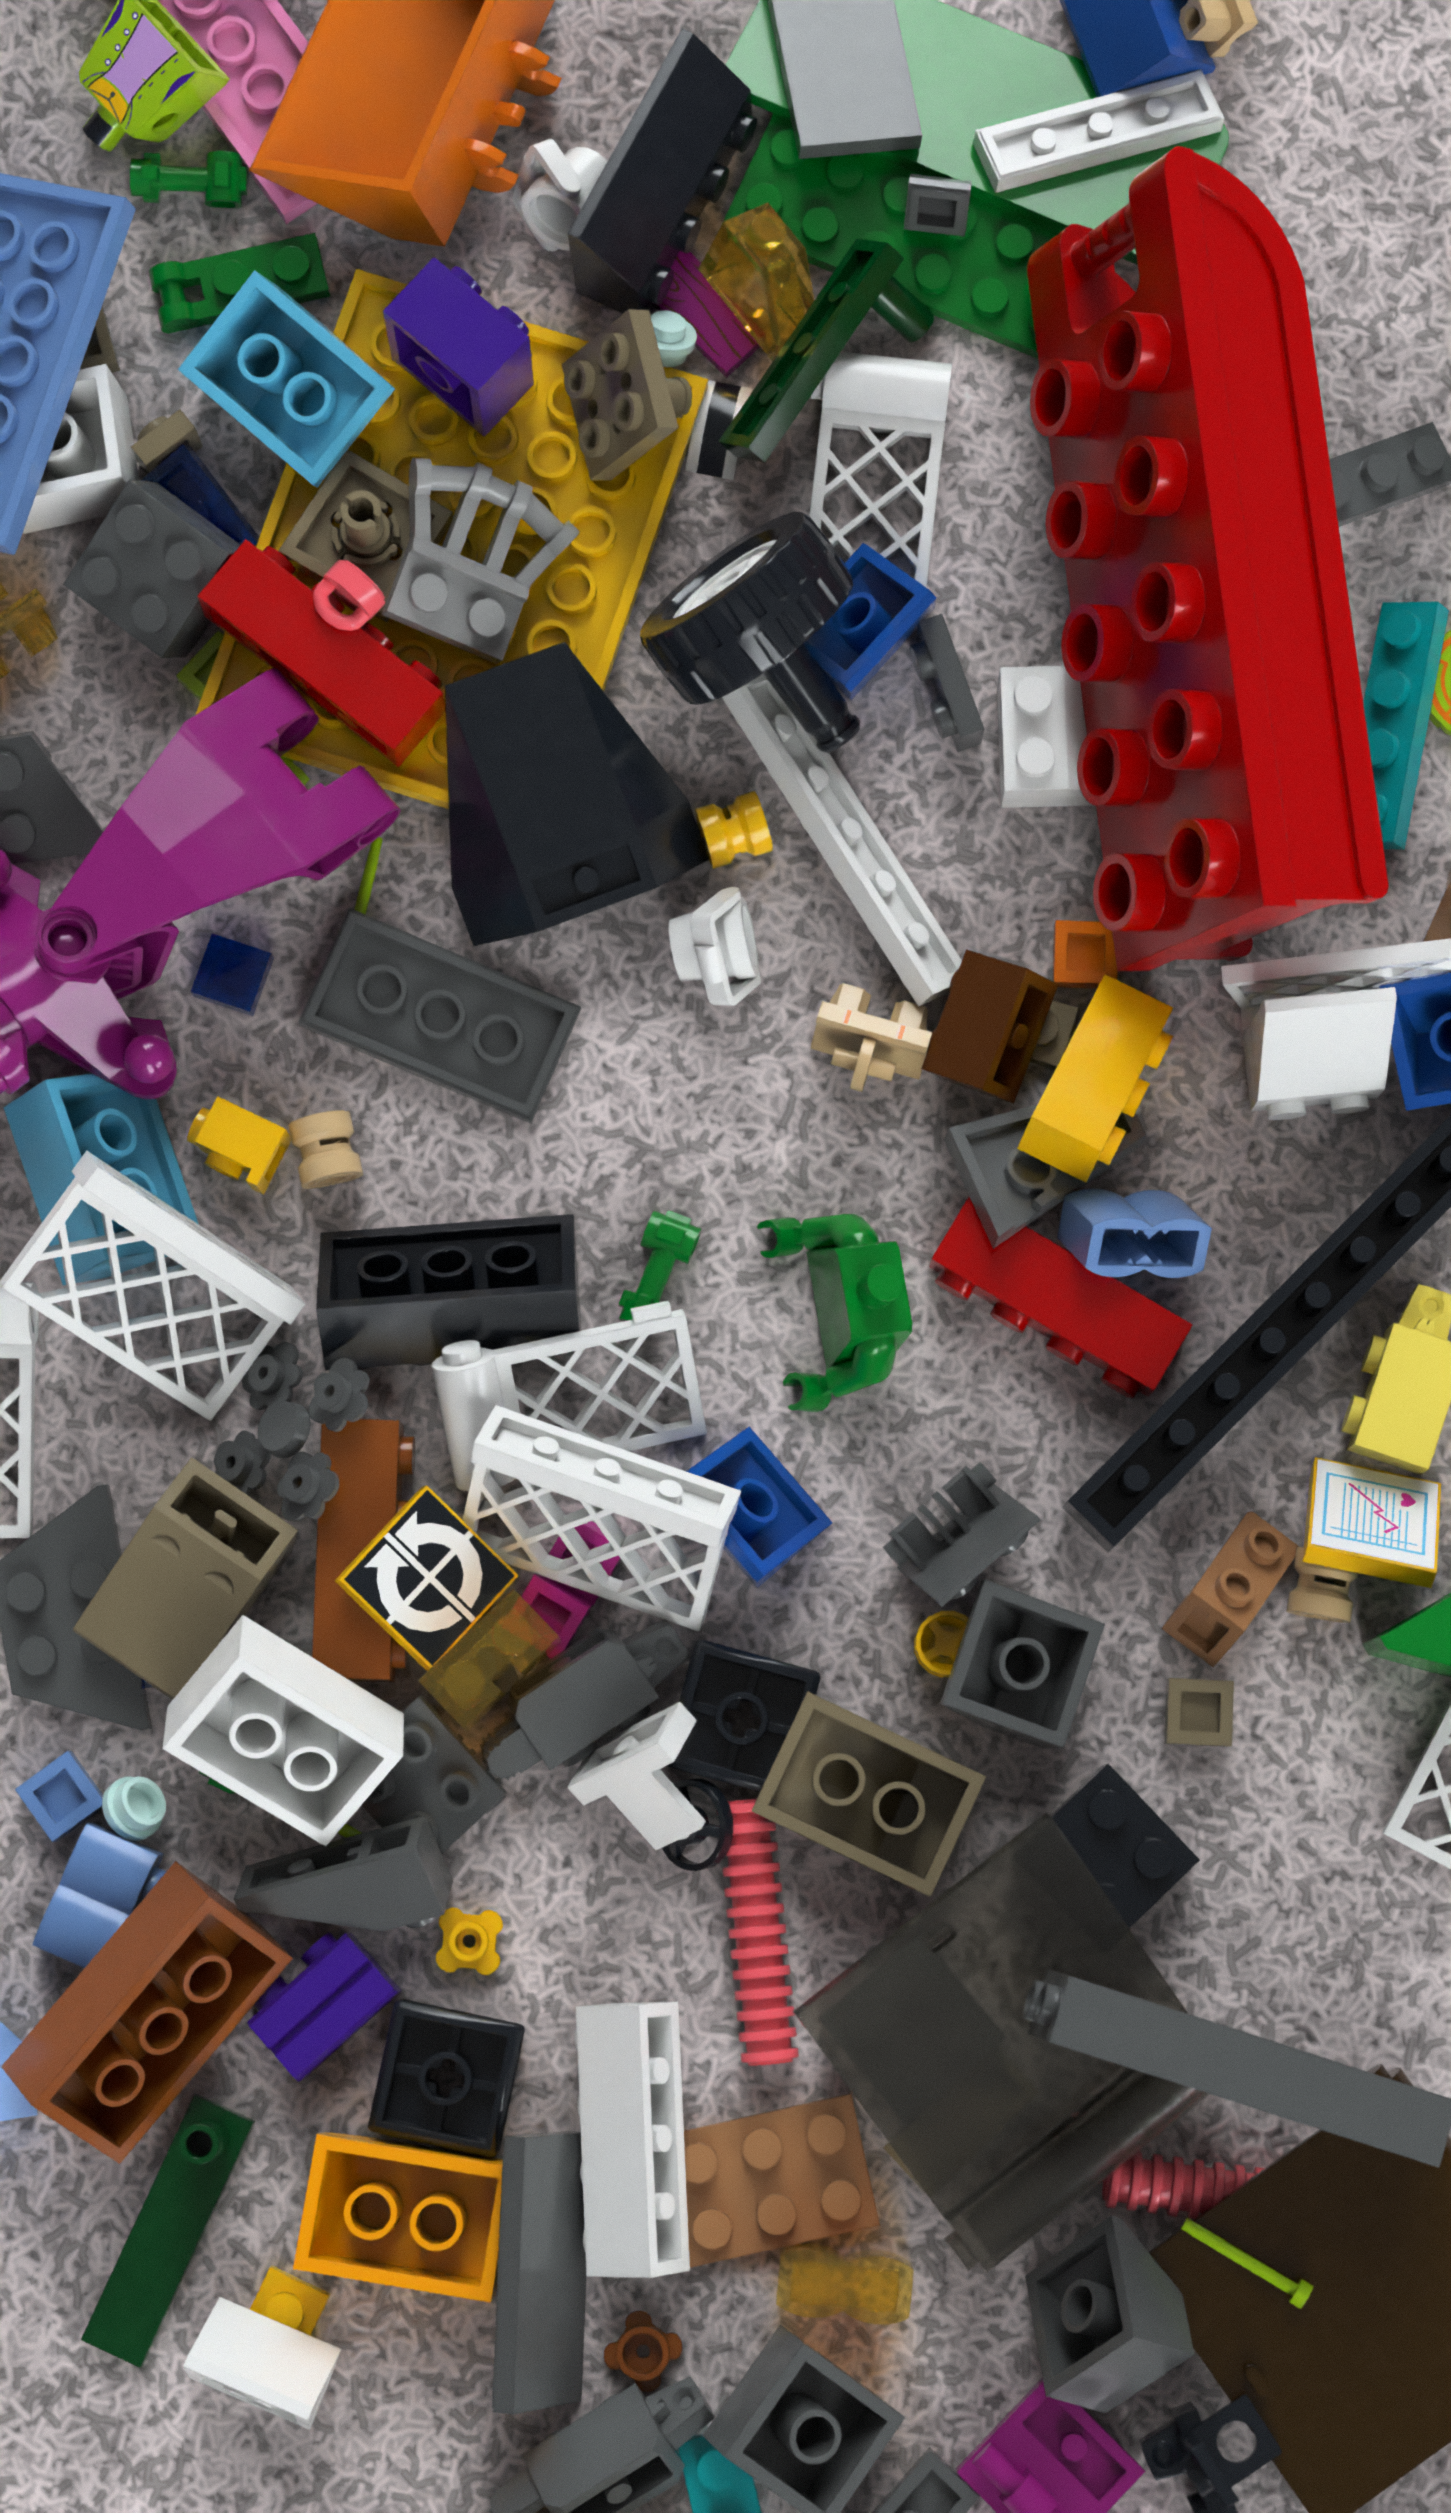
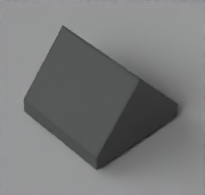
M910 174L904 229L965 237L972 181Z

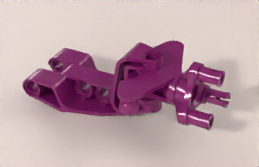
M273 668L265 671L183 723L166 748L121 805L51 908L45 911L38 908L41 880L11 864L6 853L0 849V1094L4 1091L8 1094H13L29 1082L27 1049L35 1043L44 1046L134 1097L148 1100L157 1099L167 1094L174 1085L177 1068L174 1052L168 1041L162 1021L128 1017L117 1000L150 986L160 979L179 933L173 921L199 909L288 877L303 876L314 880H321L382 835L398 818L401 812L399 806L363 766L359 765L325 787L320 782L308 790L280 758L300 743L314 729L319 717L279 669Z

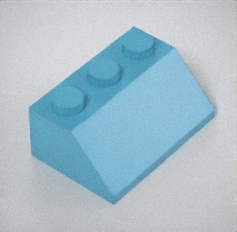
M92 1073L46 1079L3 1107L41 1222L44 1221L75 1178L72 1170L87 1150L199 1224L156 1099L144 1100L134 1097ZM81 1200L65 1222L68 1242L105 1235L101 1212ZM112 1220L114 1233L129 1231ZM58 1233L52 1239L49 1246L59 1244ZM144 1240L116 1246L121 1273L155 1261L153 1246ZM107 1248L71 1255L75 1283L112 1276ZM62 1257L54 1258L62 1284L66 1285Z

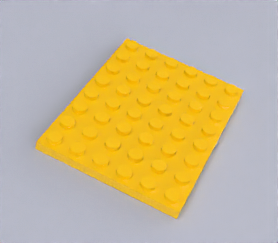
M356 268L333 333L388 381L395 390L348 450L408 486L412 458L430 459L432 465L474 467L477 462L492 468V476L512 485L519 480L532 486V493L563 524L569 520L580 531L576 538L530 585L528 599L523 604L503 661L498 664L393 619L385 622L374 615L367 622L379 629L392 642L394 647L391 652L407 665H410L413 660L419 661L441 680L443 685L439 690L443 692L444 701L445 685L562 642L568 645L604 691L683 464L693 427L708 389L709 379L675 368L663 367L666 378H685L691 387L692 403L690 410L687 414H682V418H676L679 428L612 480H590L585 457L579 446V433L570 396L565 389L562 364L589 341L523 321L529 329L528 336L532 355L534 384L492 430L483 437L392 360L383 310L408 284ZM286 463L256 545L258 549L263 551L267 546H270L279 552V549L326 478L317 488ZM431 491L430 499L452 511L454 516L462 492ZM481 499L460 555L478 563H483L503 510L502 507ZM388 506V512L384 513L387 518L392 514L393 510ZM522 518L519 521L501 569V573L513 578L546 543ZM333 519L332 525L339 529L341 523H336L335 519ZM447 532L445 533V535L443 536L438 545H443ZM398 548V553L395 556H391L389 560L399 559L402 555V550ZM298 569L293 574L294 577L310 589L315 584L320 583ZM340 600L345 607L342 614L351 615L354 611ZM225 632L196 714L272 668ZM293 685L314 709L319 720L314 729L300 743L282 755L283 757L339 775H344L361 765L383 789L449 809L446 712L398 768Z

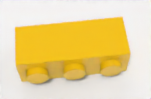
M1104 974L1030 1118L1017 1149L1085 1183L1097 1160L1109 1166L1126 1133L1125 1130L1115 1126L1121 1112L1134 1117L1150 1085L1149 1082L1139 1078L1145 1065L1155 1070L1158 1069L1173 1038V1035L1163 1031V1028L1174 1007Z

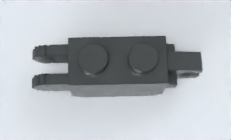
M662 1620L622 1640L616 1631L597 1628L511 1685L507 1703L514 1716L494 1728L493 1733L490 1734L488 1732V1736L482 1738L483 1743L480 1744L483 1754L482 1760L488 1765L486 1768L488 1773H493L500 1780L503 1778L509 1780L511 1776L516 1777L515 1774L517 1772H524L542 1759L550 1771L561 1763L565 1767L575 1765L595 1750L597 1746L595 1740L615 1727L622 1731L644 1719L651 1710L649 1704L659 1698L653 1688L690 1656L685 1645L668 1621Z
M691 2376L645 2397L635 2383L619 2394L608 2397L594 2410L564 2429L553 2432L543 2442L522 2454L527 2468L507 2480L504 2486H499L498 2490L493 2491L494 2495L489 2497L491 2500L489 2512L631 2513L679 2482L685 2465L677 2449L715 2419L712 2409Z

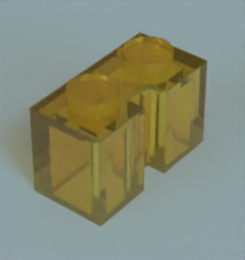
M513 1589L418 1681L463 1729L469 1731L505 1696L495 1684L500 1677L513 1665L525 1677L562 1640Z

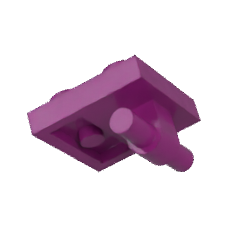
M1043 2377L956 2468V2472L996 2513H1107L1146 2472L1083 2407L1046 2397Z

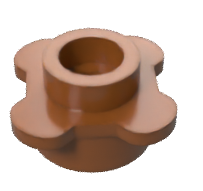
M638 2310L626 2317V2329L617 2342L609 2343L606 2346L604 2360L610 2369H621L626 2376L634 2379L641 2391L651 2392L660 2386L661 2373L669 2361L680 2357L683 2345L681 2338L676 2333L663 2332L652 2324L649 2313ZM640 2345L648 2346L650 2353L647 2357L643 2358L637 2354V2348Z

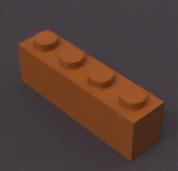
M360 1419L356 1422L347 1421L345 1427L339 1432H333L327 1429L325 1424H321L320 1453H324L331 1458L330 1470L338 1475L340 1484L337 1494L330 1501L325 1502V1510L318 1518L312 1658L350 1681L395 1682V1668H407L408 1652L334 1580L409 1501L402 1500V1475H414L415 1437L404 1436V1425L400 1420Z

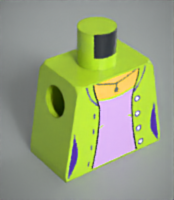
M117 0L79 71L80 83L100 104L82 127L83 131L91 141L106 151H112L126 133L133 138L160 143L169 138L228 83L230 78L158 0Z

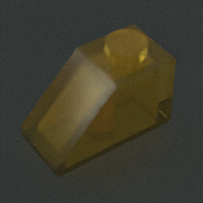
M769 203L724 221L698 268L700 273L772 361L815 300L806 248Z

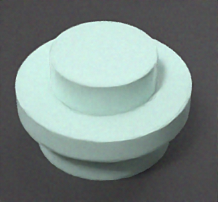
M663 310L650 314L663 367L681 365L685 362L687 355L695 348L697 333L694 327L681 315L672 311Z
M140 1776L122 1777L109 1785L105 1790L102 1799V1809L109 1826L118 1835L131 1841H141L159 1829L166 1812V1801L161 1789L152 1780Z

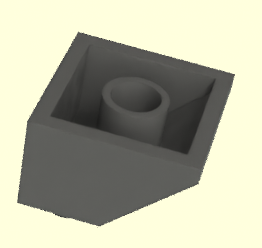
M983 1579L981 1580L940 1704L985 1728L1039 1748H1064L1105 1624Z
M1111 2215L1025 2276L1046 2397L1107 2413L1195 2355L1182 2292L1121 2218Z

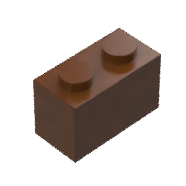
M966 949L960 967L951 979L949 996L938 1026L932 1032L927 1055L921 1069L956 1085L1014 1104L1058 984L1028 968Z

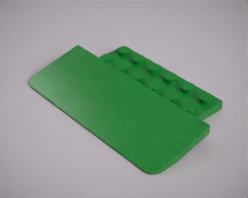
M759 0L725 65L751 89L752 104L772 112L773 115L724 218V228L831 273L835 271L856 239L887 242L904 257V260L893 276L928 308L934 316L1038 359L1027 276V264L1032 253L1069 225L1079 224L1094 229L1129 203V187L1132 180L1174 147L1183 146L1193 149L1195 153L1212 160L1218 165L1221 164L1228 148L1229 134L1223 123L1221 132L995 193L973 145L975 131L1097 98L1083 60L938 0H894L923 135L920 148L799 159L767 0ZM910 174L972 181L965 237L904 229ZM1136 248L1122 257V259L1138 265Z

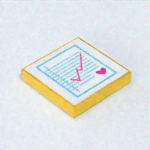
M1315 1457L1309 1478L1302 1562L1432 1588L1437 1574L1441 1483Z

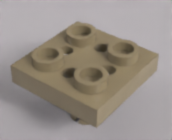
M628 309L562 364L564 385L567 394L570 396L579 433V446L585 457L590 480H612L678 429L676 418H682V414H687L690 410L692 391L689 382L682 377L666 378L649 310Z
M347 450L333 467L279 549V552L296 569L318 582L323 579L324 575L339 559L348 560L361 569L378 586L385 597L386 603L410 539L409 486L350 450ZM430 499L431 542L438 545L450 527L453 512ZM389 506L393 510V512L387 518L384 513L388 512ZM333 519H335L336 523H341L339 529L332 525ZM398 548L402 550V555L399 559L389 560L391 556H395L398 553ZM383 606L375 616L388 622L390 618L381 615L384 609Z

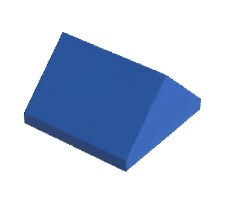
M1060 0L1097 97L1197 70H1202L1205 75L1214 72L1216 68L1212 57H1209L1204 42L1186 40L1179 18L1180 10L1188 3L1187 0Z
M864 542L844 563L853 578V587L849 596L836 613L813 636L804 642L807 649L835 687L850 700L860 692L918 628V622L926 619L935 609L937 599L929 589Z
M1451 972L1381 984L1379 988L1395 987L1397 1002L1391 1044L1406 1111L1451 1103Z
M750 1426L686 1471L741 1491L737 1509L730 1522L723 1549L757 1588L832 1524V1521Z

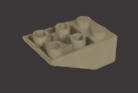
M191 1457L154 1505L73 1627V1632L173 1700L241 1616H245L291 1555L298 1530Z

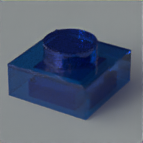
M212 933L191 993L196 998L254 1016L274 957L270 952Z

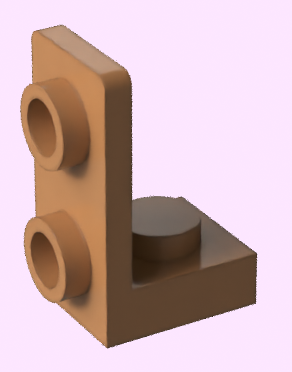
M1247 1512L1200 1580L1176 1607L1161 1629L1210 1666L1214 1667L1245 1632L1294 1560L1296 1548L1299 1546L1254 1512Z

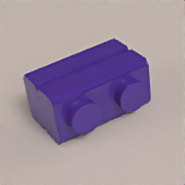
M331 1932L320 1938L300 1957L308 1967L289 1984L281 1976L275 1979L254 2004L258 2012L247 2021L254 2033L274 2053L275 2057L298 2082L309 2076L402 1991L351 1932L345 1933L338 1940Z

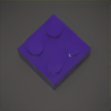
M433 257L383 310L392 360L485 437L534 384L532 355L528 336L529 329L523 320L511 309L501 306L497 310L481 297L482 290L466 271L458 266H454L449 270L438 259Z

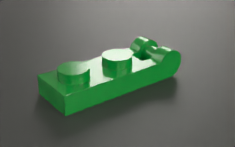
M316 233L184 263L167 261L154 265L149 269L148 274L152 291L158 293L161 299L162 307L157 312L161 331L170 334L213 324L254 270L279 286L299 304L331 297ZM201 284L204 300L193 303L187 302L183 288Z

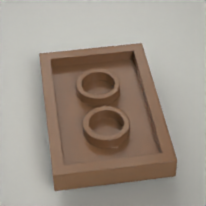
M851 2093L684 2130L690 2268L880 2226Z

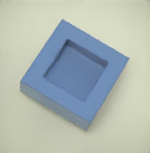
M66 1751L15 1789L52 1842H58L102 1809V1792L72 1751Z

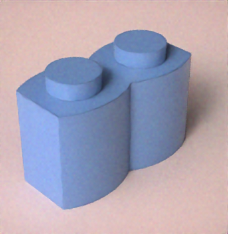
M1094 1188L1079 1190L1064 1197L1057 1239L1086 1269L1101 1276L1123 1277L1146 1269L1157 1276L1181 1278L1204 1270L1212 1228L1181 1198L1170 1192L1144 1190L1123 1198L1115 1192Z
M94 1822L87 1823L73 1849L60 1884L49 1903L32 1945L85 1968L167 1872L158 1868L164 1853L137 1841L125 1839L116 1832Z

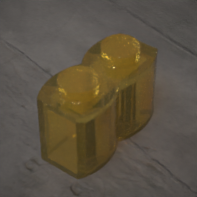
M799 2243L780 2249L776 2304L785 2311L802 2317H828L843 2311L854 2319L870 2324L885 2325L898 2323L910 2317L914 2269L911 2262L907 2259L884 2250H862L845 2256L836 2249L822 2244Z

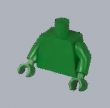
M855 1214L806 1218L802 1224L792 1217L760 1222L757 1229L772 1228L777 1237L775 1249L760 1251L763 1257L775 1258L799 1253L803 1246L808 1249L806 1254L826 1364L825 1376L814 1373L793 1372L784 1378L783 1386L797 1387L802 1385L803 1387L800 1401L789 1405L788 1409L792 1411L820 1412L828 1407L832 1394L837 1398L885 1380L892 1372L896 1352L912 1333L913 1324L900 1249L897 1242H879L878 1235L862 1217Z

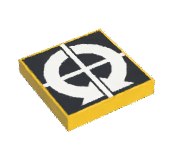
M426 1485L413 1495L334 1581L426 1671H430L438 1665L519 1575Z

